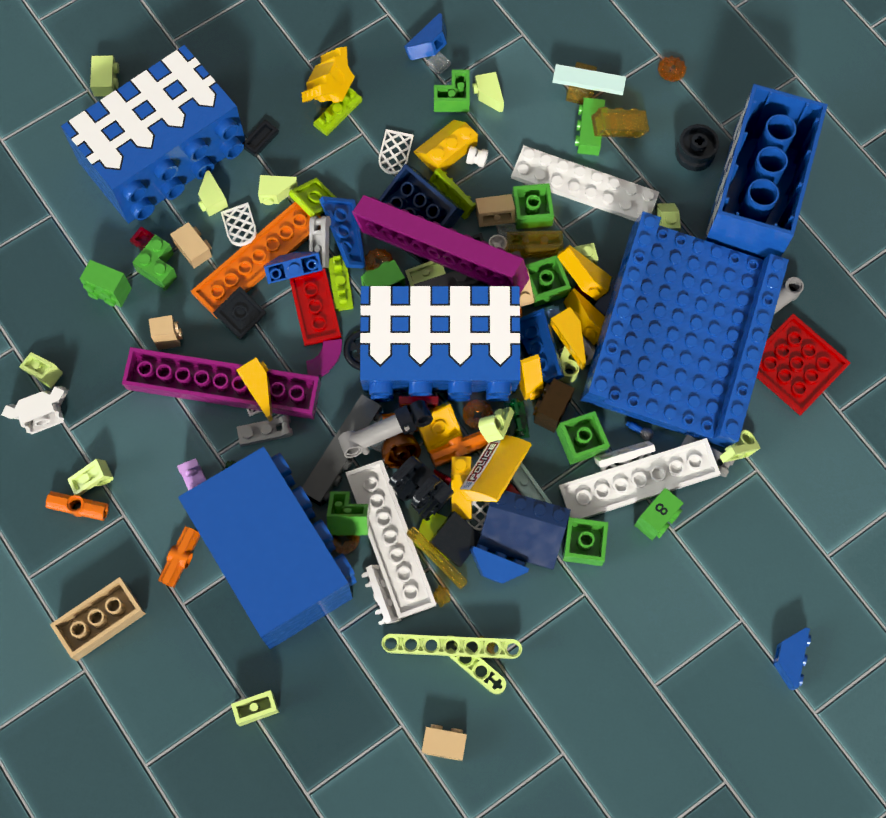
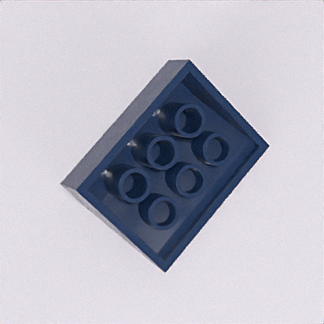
M404 164L378 199L380 202L390 203L400 210L405 209L415 216L420 215L430 222H438L445 228H452L465 212L414 167Z
M505 490L498 502L489 503L478 544L489 548V552L495 553L497 551L507 555V557L553 570L571 509Z

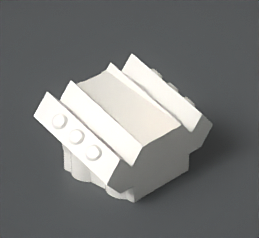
M55 386L52 392L47 390L41 391L19 400L17 405H6L1 415L10 419H18L21 427H24L27 433L34 434L64 422L61 404L69 390L63 386Z

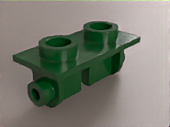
M518 398L511 399V403H505V408L511 407L514 411L509 425L510 436L520 439L529 438L524 402L518 401Z

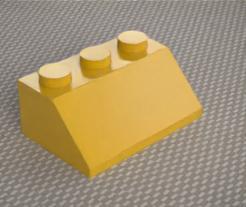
M452 120L414 150V154L433 173L438 168L445 171L467 154L470 146H477L478 134L466 122Z

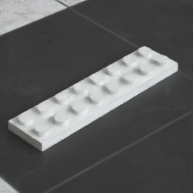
M524 145L511 175V179L528 185L550 183L551 193L632 221H636L643 211L652 214L659 192Z
M705 438L561 484L559 489L566 508L571 509L569 517L586 519L658 496L664 488L669 491L677 490L720 476L721 473L709 442Z
M383 460L345 472L356 504H368V537L398 619L436 606L395 492L389 484L390 479Z

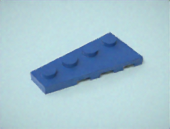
M322 196L319 201L325 216L331 218L330 228L345 266L363 269L366 264L361 233L352 213L356 207L355 200Z
M542 308L521 317L520 340L530 356L539 354L543 380L546 383H550L553 379L558 380L565 377L547 311Z

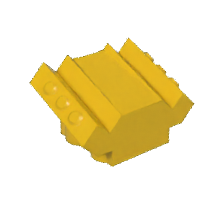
M347 46L336 48L320 56L321 63L315 65L306 83L307 90L301 93L302 103L313 99L319 102L332 101L333 103L343 101L355 78L348 66Z

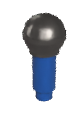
M627 421L626 426L640 434L643 440L648 441L653 438L654 432L651 428H643L634 422Z

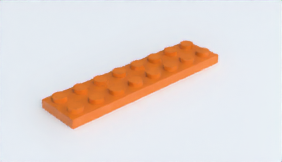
M296 202L291 204L256 234L255 239L251 243L241 247L192 289V295L217 319L213 312L235 290L241 287L247 293L266 276L265 264L278 256L293 253L309 239L310 216Z

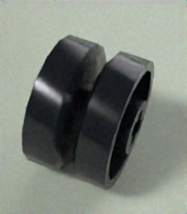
M702 124L690 125L685 128L680 135L675 152L679 164L690 171H702L708 168L719 148L718 135L712 128Z

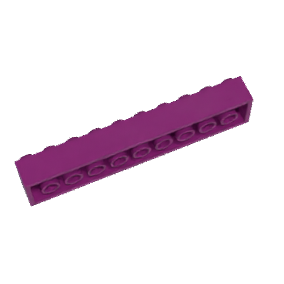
M363 195L352 212L362 233L490 286H520L521 294L529 281L524 259L520 255L510 254L503 248H495L485 241L475 240L468 234H460L453 228H445L438 222H430L420 215L415 216L405 209L400 210L390 203L380 202L375 197L370 198Z
M130 347L122 385L127 390L262 411L236 370L243 366L241 364ZM269 369L266 373L269 377L272 413L314 419L321 387L320 378Z

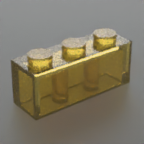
M601 107L591 116L595 136L640 138L649 131L646 111L636 108L624 110L623 108L608 109V107Z
M563 230L507 232L506 252L512 253L519 250L522 258L552 257L558 255L564 248Z

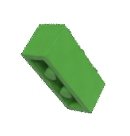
M584 97L583 104H579L578 115H581V120L577 121L576 130L580 132L579 135H576L575 146H578V154L599 156L605 100Z

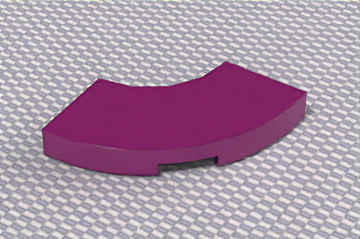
M342 339L323 341V347L319 355L314 359L306 361L308 375L320 378L330 372L340 359Z

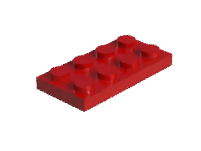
M325 268L322 271L290 278L304 345L309 346L323 343V341L341 339Z

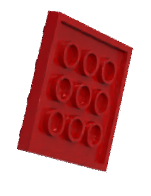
M792 314L767 339L756 378L801 416L851 362L795 314Z

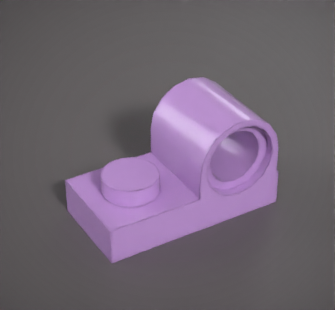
M196 458L177 466L188 490L206 481L202 468Z

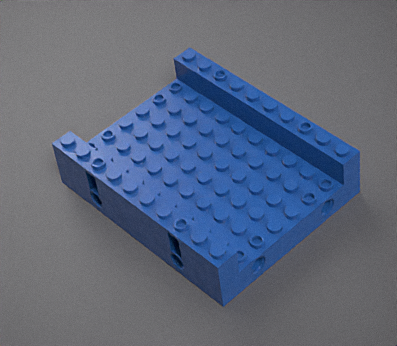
M643 211L632 225L580 400L684 435H690L700 440L707 438L709 443L726 448L739 442L789 259L770 254L764 260L660 226L661 217Z

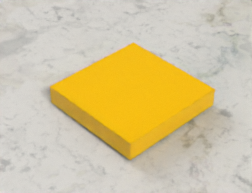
M449 402L430 410L433 421L429 425L417 427L428 452L446 445L453 438L463 436Z

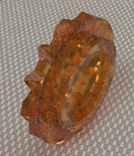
M671 55L668 58L664 57L660 61L658 72L663 79L675 82L684 77L687 67H685L684 61H681L679 57L675 58ZM672 65H675V69H673V70H671V72H669V71H670V67H671Z
M376 248L375 250H370L365 255V269L367 271L374 270L380 266L379 263L374 264L375 257L379 260L383 259L382 263L392 261L391 253H388L385 249Z
M472 400L463 409V419L472 429H479V418H473L474 411L478 413L483 411L481 417L493 415L492 407L484 400Z
M332 535L333 543L336 547L334 551L339 554H349L356 549L360 541V536L347 535V538L350 540L345 541L342 546L341 540L338 539L339 536Z

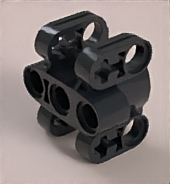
M415 456L408 458L389 480V484L393 487V491L401 501L406 502L412 499L411 506L416 510L419 517H422L425 521H429L431 519L429 517L432 514L435 515L454 494V491L440 477Z

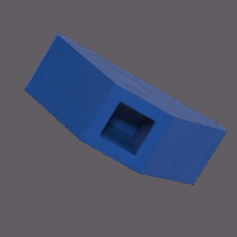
M439 13L404 46L410 60L434 56L447 44V31L442 14Z
M293 252L271 260L264 265L267 283L271 284L322 271L318 252Z
M477 544V547L471 546L470 548L480 575L495 582L505 583L529 571V568L524 567V562L514 559L513 562L507 560V555L497 551L495 554L488 552L489 548Z
M804 628L777 644L773 664L790 690L799 688L803 683L804 675L801 672L802 667L807 662L808 656L805 654V651L811 642L810 628Z

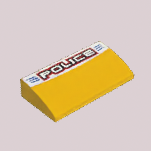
M505 435L504 439L489 442L459 489L466 501L498 502L532 446L531 443Z

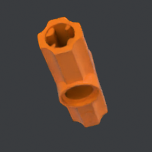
M478 431L466 437L459 436L453 438L446 445L429 451V454L436 468L451 462L452 457L470 456L471 453L486 448L488 442L481 432Z
M50 491L46 498L45 507L70 513L76 517L83 516L104 521L108 514L109 505L84 499L78 495L71 496ZM81 502L80 508L73 510L74 505Z
M185 526L176 545H173L168 553L167 563L158 579L159 582L175 588L183 570L189 566L192 560V552L200 538L198 531Z

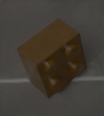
M553 379L551 384L547 383L542 398L538 400L534 408V423L555 433L571 402L575 388L557 379Z

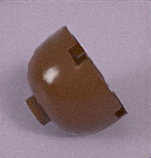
M402 432L383 441L381 454L385 464H388L390 468L399 469L411 456L419 458L421 448L412 434L404 435Z

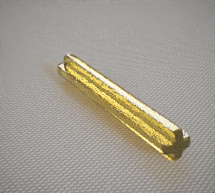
M412 527L406 533L459 589H462L468 581L415 527Z

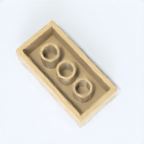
M119 577L52 622L50 626L70 657L78 661L146 613L125 581Z

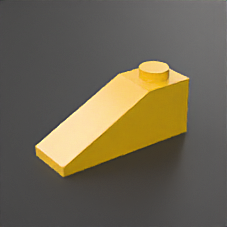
M571 245L567 246L557 255V258L581 290L595 301L609 291L612 277Z
M574 288L564 300L566 308L571 307L573 312L577 311L581 317L582 334L595 345L598 342L605 316Z
M571 307L552 317L550 326L580 369L583 370L586 365L581 317L577 311L573 312Z
M539 354L520 360L519 388L524 400L529 398L530 400L537 399L543 393L544 386Z
M254 358L236 370L270 422L273 420L269 377L266 373L269 369L263 361L259 362L257 358Z
M471 456L452 457L451 489L454 491L452 495V512L455 511L464 520H472L473 501H466L459 489L474 467Z

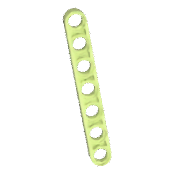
M387 634L382 639L383 649L388 653L516 659L522 652V645L514 639ZM394 638L397 641L394 649L386 648L385 643L387 639ZM407 640H416L417 647L414 650H408L405 645ZM435 640L437 642L436 650H427V641ZM449 641H455L458 644L457 650L449 652L446 649V644ZM469 642L477 643L478 650L475 653L467 651L466 646ZM493 642L498 645L499 649L495 654H490L486 648L489 643ZM514 643L519 647L517 654L511 655L508 653L507 647L509 644Z

